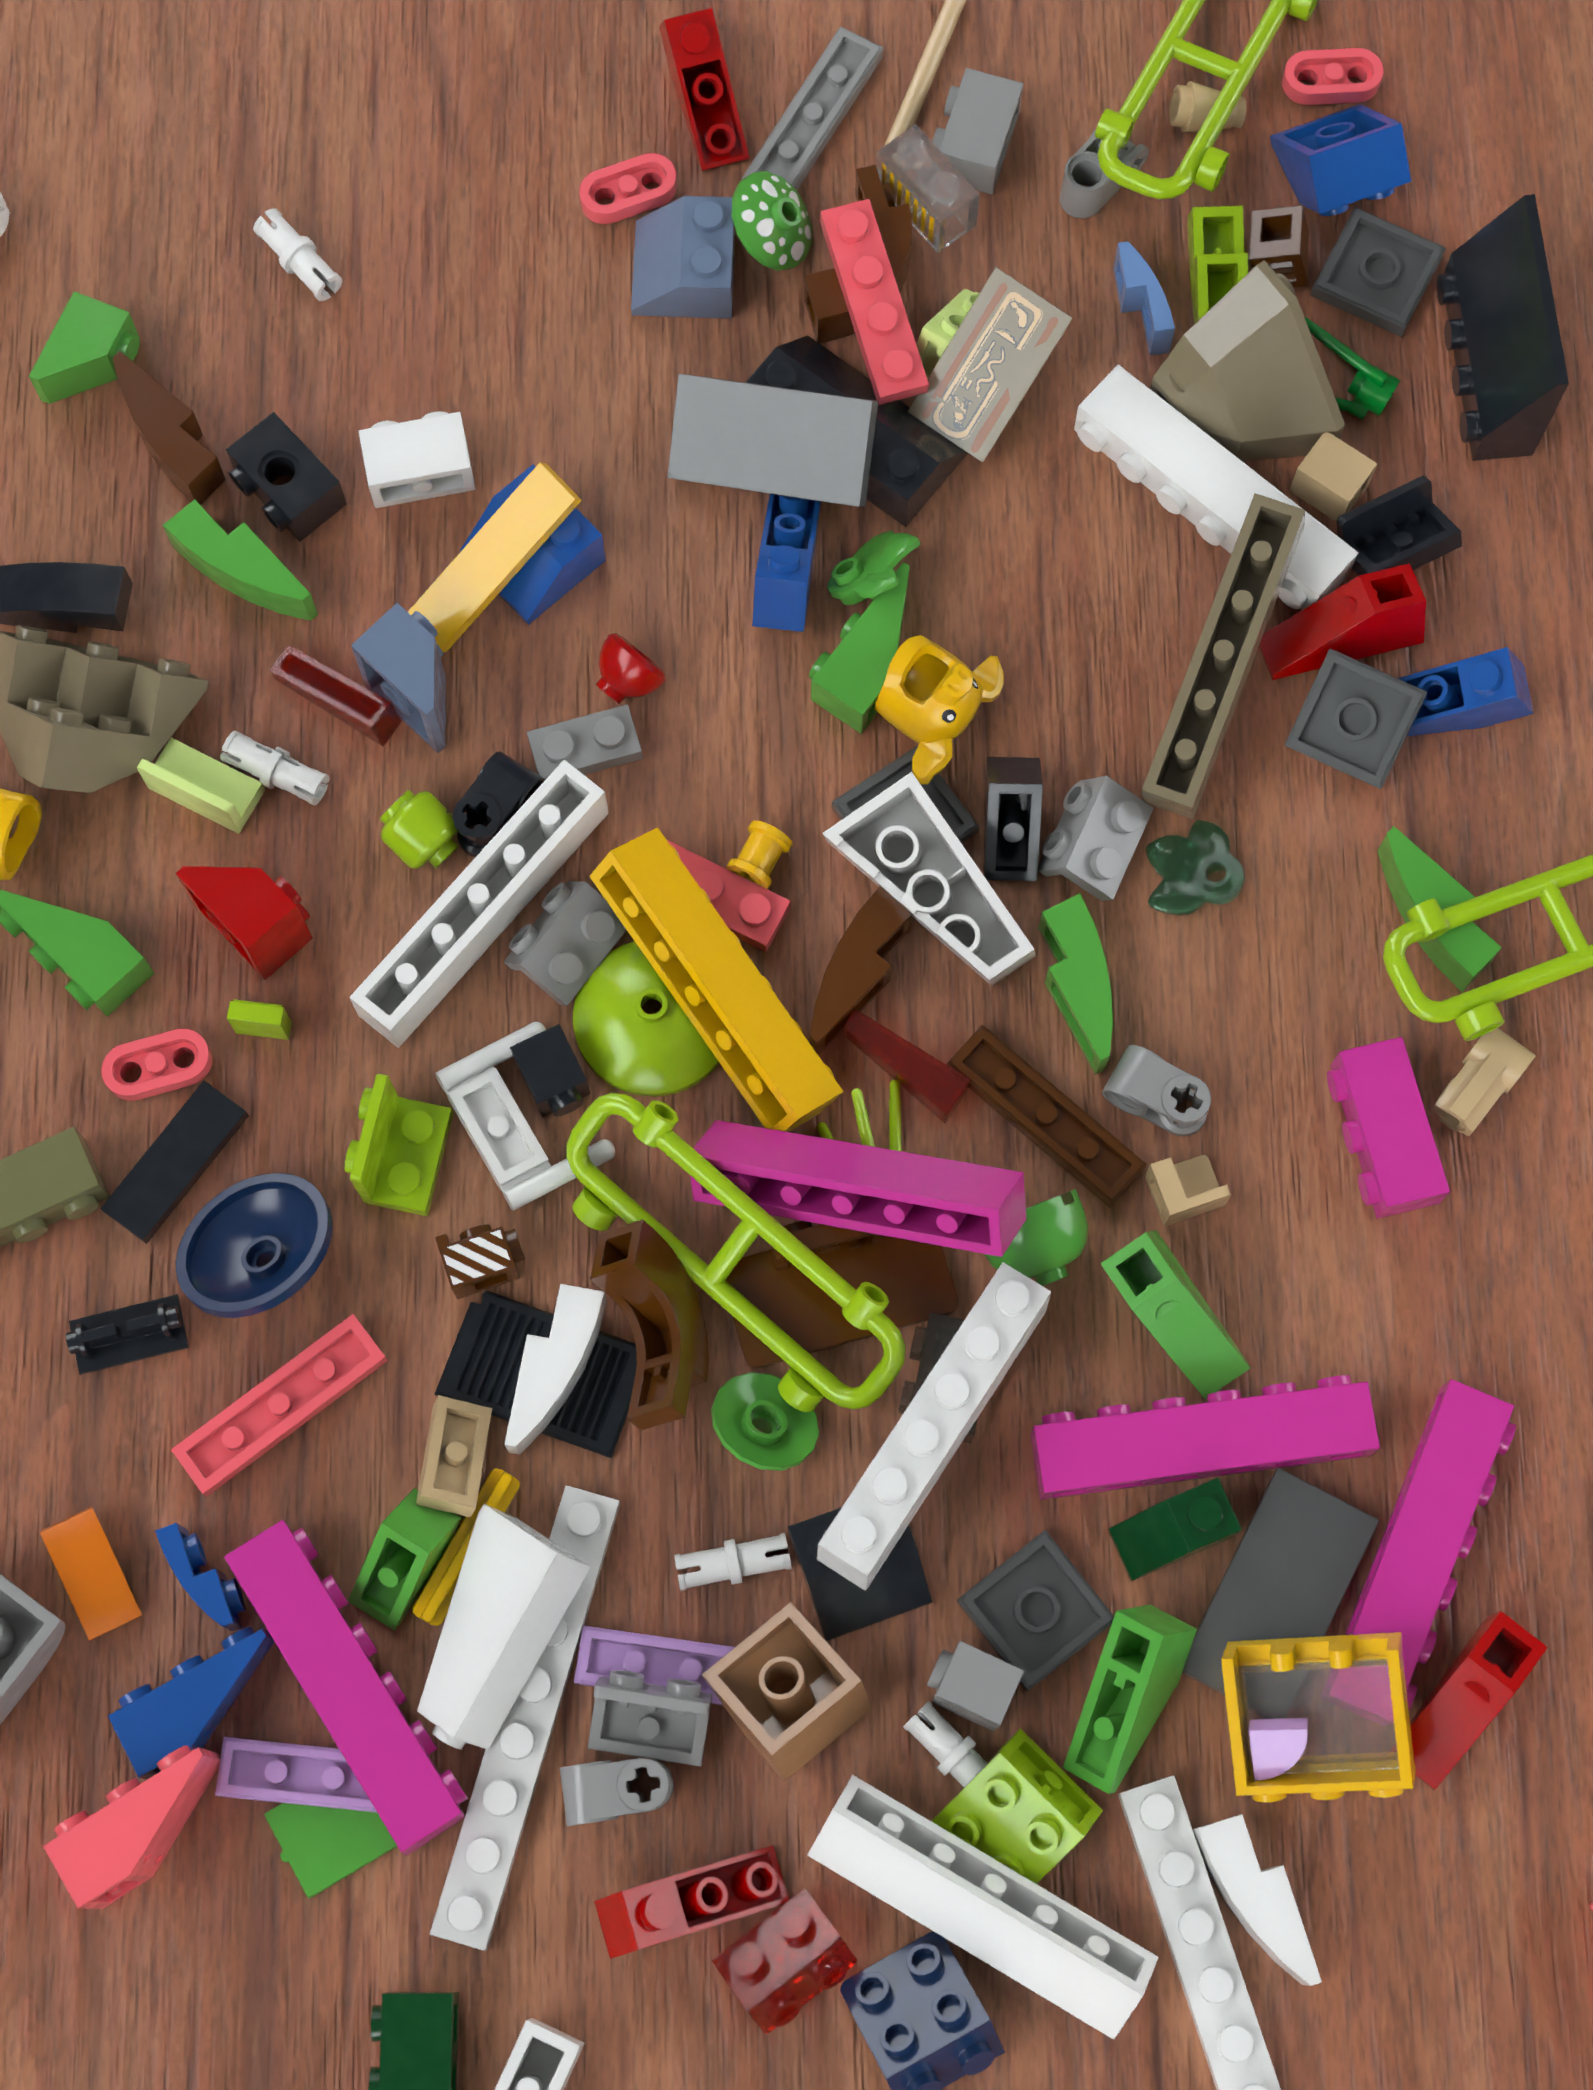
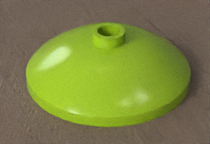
M635 941L610 951L576 994L573 1007V1028L580 1052L590 1068L605 1082L617 1089L640 1096L657 1097L671 1095L698 1084L719 1064V1061ZM648 1000H657L662 1004L661 1010L656 1014L645 1013L642 1010V1006Z

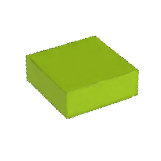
M235 999L230 1001L227 1020L236 1034L289 1040L292 1021L282 1005Z

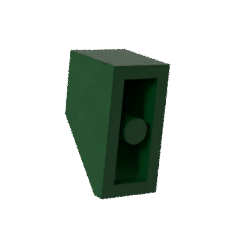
M1217 1477L1170 1497L1108 1529V1532L1132 1582L1236 1536L1242 1528Z

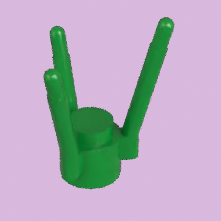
M1305 317L1310 333L1316 339L1359 370L1347 390L1349 394L1355 396L1354 400L1350 401L1335 397L1339 409L1361 420L1364 419L1368 410L1380 416L1401 380L1375 365L1372 366L1344 343H1341L1323 328Z

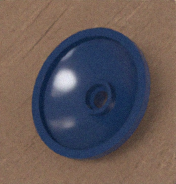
M285 1173L254 1176L225 1189L197 1213L181 1239L176 1256V1275L182 1291L200 1310L223 1318L255 1315L283 1303L296 1294L311 1279L327 1253L333 1228L332 1215L328 1203L319 1190L309 1181L299 1176Z

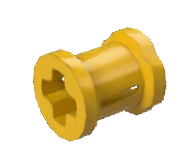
M753 820L747 828L750 835L737 859L729 860L726 869L769 889L772 884V880L769 877L781 854L790 851L793 842L784 832L762 821Z

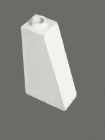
M483 1504L478 1513L417 1709L421 1715L436 1725L432 1731L435 1737L462 1750L465 1743L487 1750L490 1748L591 1568L520 1519L486 1504Z

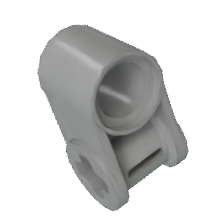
M1096 129L1088 141L1069 158L1065 165L1059 201L1063 210L1075 218L1084 219L1094 216L1122 187L1110 180L1100 168L1097 154L1102 140L1095 137ZM1128 140L1124 149H1120L1118 158L1127 166L1140 171L1149 154V148L1143 144L1136 146ZM1079 184H1087L1090 187L1081 186Z
M1137 1045L1127 1046L1102 1090V1095L1117 1108L1129 1114L1139 1116L1168 1131L1170 1134L1179 1137L1190 1136L1202 1128L1211 1103L1210 1090L1201 1079L1169 1064L1154 1052ZM1184 1098L1191 1100L1193 1105L1185 1113L1176 1110V1105L1181 1104Z
M638 1758L618 1762L607 1760L560 1767L567 1826L618 1819V1816L653 1811L665 1805L673 1793L674 1780L671 1771L664 1763L656 1759ZM647 1767L650 1777H659L660 1788L651 1791V1801L645 1802L642 1793L633 1792L631 1788L632 1781L641 1778V1769Z

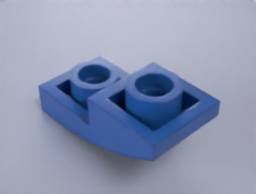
M178 1523L155 1530L161 1549L172 1571L193 1601L222 1627L230 1631L243 1628L238 1613L245 1611L246 1605L239 1584L235 1578L227 1581L226 1574L216 1568L201 1573L199 1567L207 1565V1559L197 1533L189 1535L187 1529Z

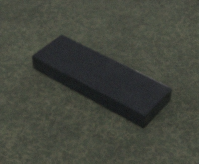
M203 1080L100 1209L147 1244L249 1117L248 1113Z

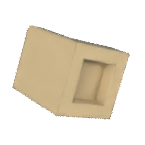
M1325 432L1298 466L1290 491L1337 522V518L1340 515L1351 511L1368 488L1378 463L1331 433Z
M1206 1155L1174 1164L1170 1157L1150 1164L1145 1174L1147 1185L1164 1227L1224 1207L1231 1197L1228 1185L1219 1186L1209 1158Z

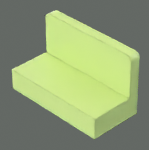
M173 738L169 739L155 764L141 759L137 766V770L148 789L240 834L265 792L261 782Z

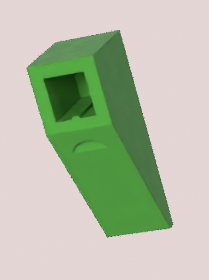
M904 562L896 571L899 584L888 591L871 597L872 603L862 615L855 612L844 625L839 636L842 641L832 654L827 651L821 654L809 673V678L812 679L811 700L860 734L865 731L878 714L875 710V704L885 681L889 664L899 648L910 566Z
M0 889V924L14 938L23 932L35 944L28 951L47 972L52 974L59 968L71 980L64 988L86 1011L95 1004L108 1017L155 974L145 958L108 921Z
M1157 1230L1145 1232L1100 1263L1132 1311L1204 1399L1207 1398L1208 1394L1217 1392L1251 1369L1247 1360Z

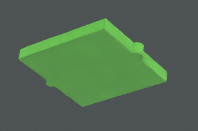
M282 1803L264 1814L283 1850L280 1854V1859L283 1862L290 1863L308 1899H311L398 1847L376 1812Z

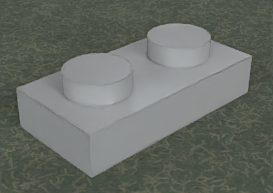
M628 704L527 731L538 775L544 778V780L549 777L563 760H566L583 775L643 759Z

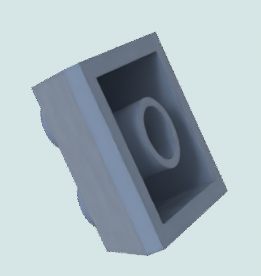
M683 196L636 220L631 303L632 316L732 319L736 229L732 219V197Z
M396 603L359 637L351 647L365 686L430 747L439 753L446 746V675L441 661V657L444 654L435 640L438 633L430 621L420 612L415 611L410 615L401 605Z

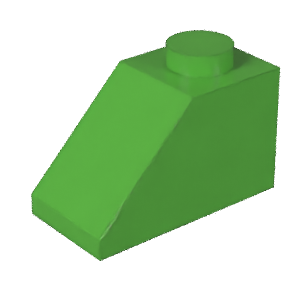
M74 291L29 375L40 400L51 404L118 379L113 357L120 351L133 361L140 344V338L130 313Z
M415 1488L381 1523L348 1599L349 1603L394 1631L402 1623L423 1590L451 1541L461 1519L460 1516L453 1513L416 1505L418 1490Z

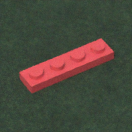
M870 199L820 211L819 221L878 405L927 393L929 382Z
M352 1314L173 1447L171 1451L201 1493L208 1497L385 1364L388 1359L355 1315Z

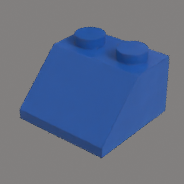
M1361 104L1270 136L1271 146L1299 203L1321 216L1341 214L1349 209L1350 203L1364 198L1377 200L1388 197L1395 192V187L1411 182L1402 123Z
M534 464L492 498L460 549V552L536 467ZM575 508L501 590L499 595L529 625L606 561L602 534Z

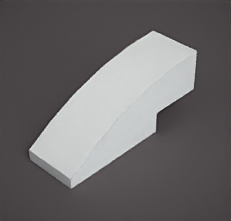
M560 1284L550 1337L545 1338L527 1334L504 1444L509 1453L520 1455L544 1431L571 1394L586 1367L598 1338L607 1305L604 1291Z
M1243 1815L1233 1816L1193 1829L1202 1859L1224 1901L1246 1932L1275 1963L1301 1985L1312 1986L1322 1983L1284 1865L1260 1870Z

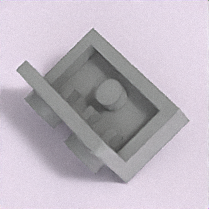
M1108 776L1080 780L1068 791L1063 802L1065 810L1056 829L1048 836L1043 845L1044 856L1038 871L1046 877L1063 875L1100 901L1114 899L1154 808Z
M568 881L565 884L559 883L546 895L541 904L545 910L533 925L527 924L516 933L509 944V948L512 951L504 960V963L510 969L522 971L559 1005L565 1006L570 1003L626 931V928L605 898L587 882Z
M611 1670L610 1677L600 1676L595 1684L593 1694L595 1701L588 1749L701 1766L713 1694L700 1692L701 1684L689 1680L668 1679L667 1685L661 1686L644 1683V1675L637 1672Z

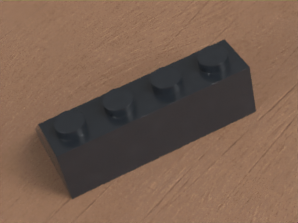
M808 335L777 346L746 381L747 383L876 400L869 378ZM897 400L878 405L866 499L906 527L966 457L968 452L908 413L910 407Z

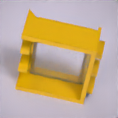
M1401 1632L1227 1642L1221 1662L1236 1796L1252 1795V1799L1257 1802H1276L1285 1799L1287 1794L1310 1793V1797L1313 1799L1332 1800L1344 1796L1345 1791H1368L1369 1795L1373 1797L1387 1798L1402 1794L1404 1789H1413L1416 1768L1412 1747ZM1308 1718L1307 1743L1297 1763L1281 1775L1255 1781L1249 1739V1721L1253 1719Z

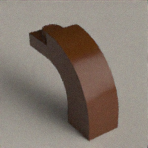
M876 164L856 169V200L858 202L870 199L899 292H901L908 275L911 254L912 217L909 203L895 206L890 183H881ZM835 268L805 275L804 301L816 341L821 344L854 334L853 324Z
M642 1219L599 1234L590 1277L597 1286L619 1305L630 1324L634 1336L637 1367L627 1420L640 1431L685 1418L690 1387L707 1382L709 1359L704 1317L694 1286L673 1249Z

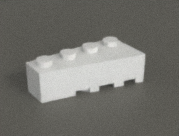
M912 772L822 833L833 848L874 884L883 888L907 909L915 920L991 986L1036 956L1035 949Z

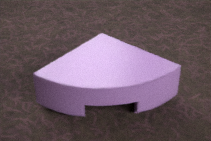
M1308 1718L1253 1719L1249 1721V1739L1255 1781L1281 1775L1297 1763L1307 1743Z

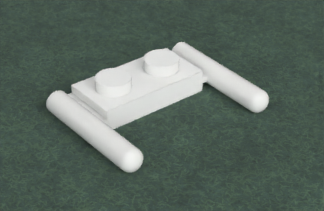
M537 1021L435 1072L440 1086L446 1092L449 1102L497 1186L503 1192L512 1211L576 1178L570 1169L567 1158L553 1166L550 1165L548 1157L497 1069L494 1068V1066L513 1057L510 1049L511 1046L546 1030L544 1025ZM602 1139L589 1146L588 1155L590 1161L594 1166L598 1167L614 1158L615 1147L613 1143L607 1139Z

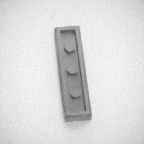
M840 26L745 172L742 180L753 172L768 171L783 177L798 190L883 58V47Z

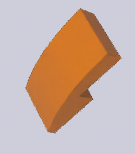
M93 1507L87 1508L39 1531L89 1641L142 1616Z

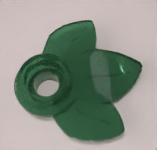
M1197 820L1192 825L1188 838L1178 835L1163 836L1146 846V854L1151 866L1163 878L1148 899L1149 906L1156 911L1178 916L1190 915L1201 908L1206 902L1211 904L1228 903L1243 889L1245 883L1243 867L1239 860L1230 854V841L1227 834L1214 823ZM1223 870L1226 872V876L1221 881L1212 882L1208 880L1209 875L1215 871Z

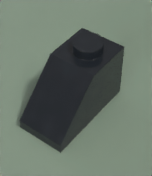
M986 758L984 799V877L986 880L1037 881L1043 792L1040 758Z

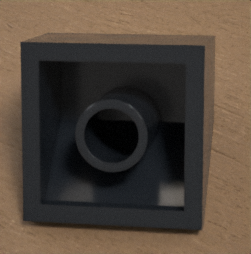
M841 1508L788 1526V1535L826 1641L932 1603L916 1543L909 1525L866 1591L817 1560L818 1543Z

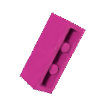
M1403 1037L1340 1051L1331 1064V1070L1327 1071V1083L1333 1101H1341L1347 1121L1342 1123L1343 1137L1349 1153H1357L1363 1173L1358 1174V1186L1363 1202L1366 1206L1373 1205L1376 1219L1440 1204L1450 1193V1189Z

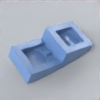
M1120 242L1117 245L1113 271L1121 313L1141 311L1149 356L1169 353L1175 326L1166 296L1155 274L1140 253L1129 242Z

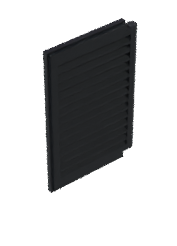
M488 1290L484 1291L481 1305L470 1302L435 1395L492 1408V1416L509 1422L527 1334L549 1338L554 1314ZM599 1331L598 1338L583 1373L564 1405L541 1434L612 1458L628 1415L637 1367L635 1343Z

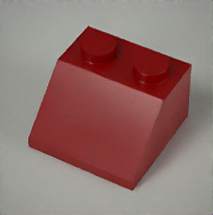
M183 866L175 873L194 906L264 980L270 977L313 939L305 923L310 918V915L300 904L302 898L282 876L273 881L262 868Z

